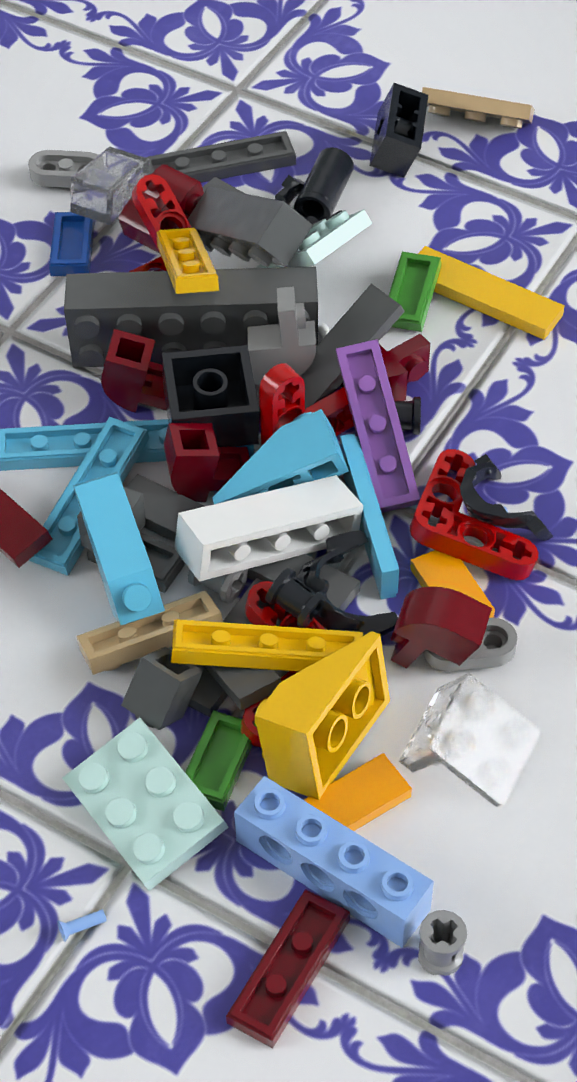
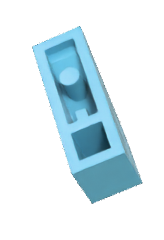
M322 409L313 413H303L292 422L281 426L212 497L214 504L330 476H340L349 472L334 429Z
M114 472L73 485L112 614L120 625H125L164 612L165 609L154 572L119 473Z

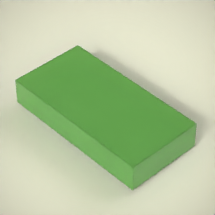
M402 251L389 297L399 303L405 312L392 327L418 332L423 331L442 266L441 257Z
M213 710L185 773L215 809L224 811L252 745L251 740L244 733L243 735L241 733L242 719Z

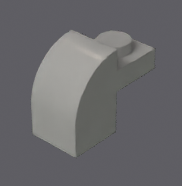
M294 286L277 288L279 324L248 327V351L255 385H260L263 376L271 368L281 363H287L299 375H302L315 358V320L306 321L304 302L296 303Z

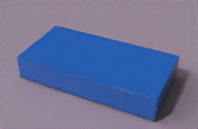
M55 212L49 261L50 276L90 273L95 226L94 212Z

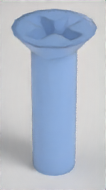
M102 909L67 923L59 920L57 923L63 941L66 942L69 935L104 923L107 919Z

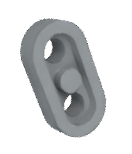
M43 150L32 155L28 162L31 180L35 184L44 187L91 189L99 185L105 177L102 158L92 152Z
M489 618L481 646L460 666L427 649L423 652V655L430 666L440 671L498 667L507 664L514 657L517 633L514 627L507 621L500 618ZM495 645L498 648L488 649L486 646Z

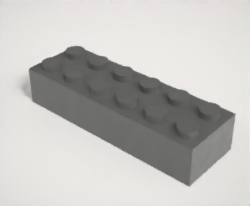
M316 267L215 269L218 275L219 291L184 294L175 293L167 271L66 274L64 313L73 368L104 367L114 329L155 340L150 362L161 365L162 353L248 346V327L279 324L277 288L294 286L296 303L304 302L306 321L315 320L317 346L318 290Z

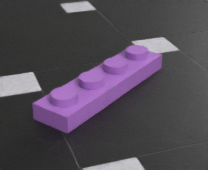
M378 339L336 348V357L354 427L381 513L418 505L420 496Z

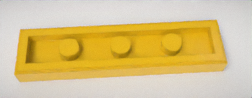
M169 229L157 232V246L176 294L219 291L218 275L197 229Z
M424 246L418 253L441 257L442 266L434 289L435 293L545 340L564 314L565 305L432 248Z
M174 619L171 663L299 672L363 636V632Z

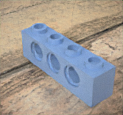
M266 776L259 781L235 810V830L238 843L328 901L348 910L350 915L401 948L404 947L431 910L433 880Z

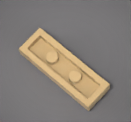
M427 87L422 88V93L429 95L427 106H429L428 113L450 116L451 110L464 112V119L476 122H486L487 116L500 118V125L519 129L522 128L523 123L532 124L535 110L532 105Z
M205 590L165 604L164 612L125 625H120L117 621L76 637L80 652L94 675L103 671L115 670L122 664L139 659L163 647H172L174 619L223 622L222 614Z

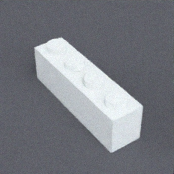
M337 475L180 512L177 519L174 549L200 582L327 549L326 540L329 537L350 531H359L364 505Z

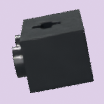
M393 83L377 114L369 166L403 178L406 176L421 150L428 94Z

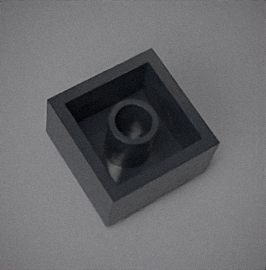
M247 345L162 353L163 390L168 423H212L217 447L259 444L260 410Z

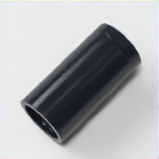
M330 147L323 149L319 153L294 203V210L304 218L313 216L317 220H322L333 214L354 169L353 160L346 152Z

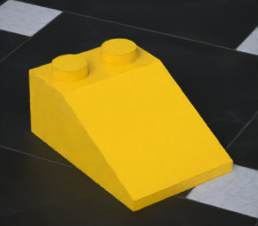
M371 631L283 680L269 698L264 699L259 704L255 714V725L257 726L262 757L270 780L283 788L307 797L312 796L319 800L328 785L337 777L390 702L381 636L379 633Z

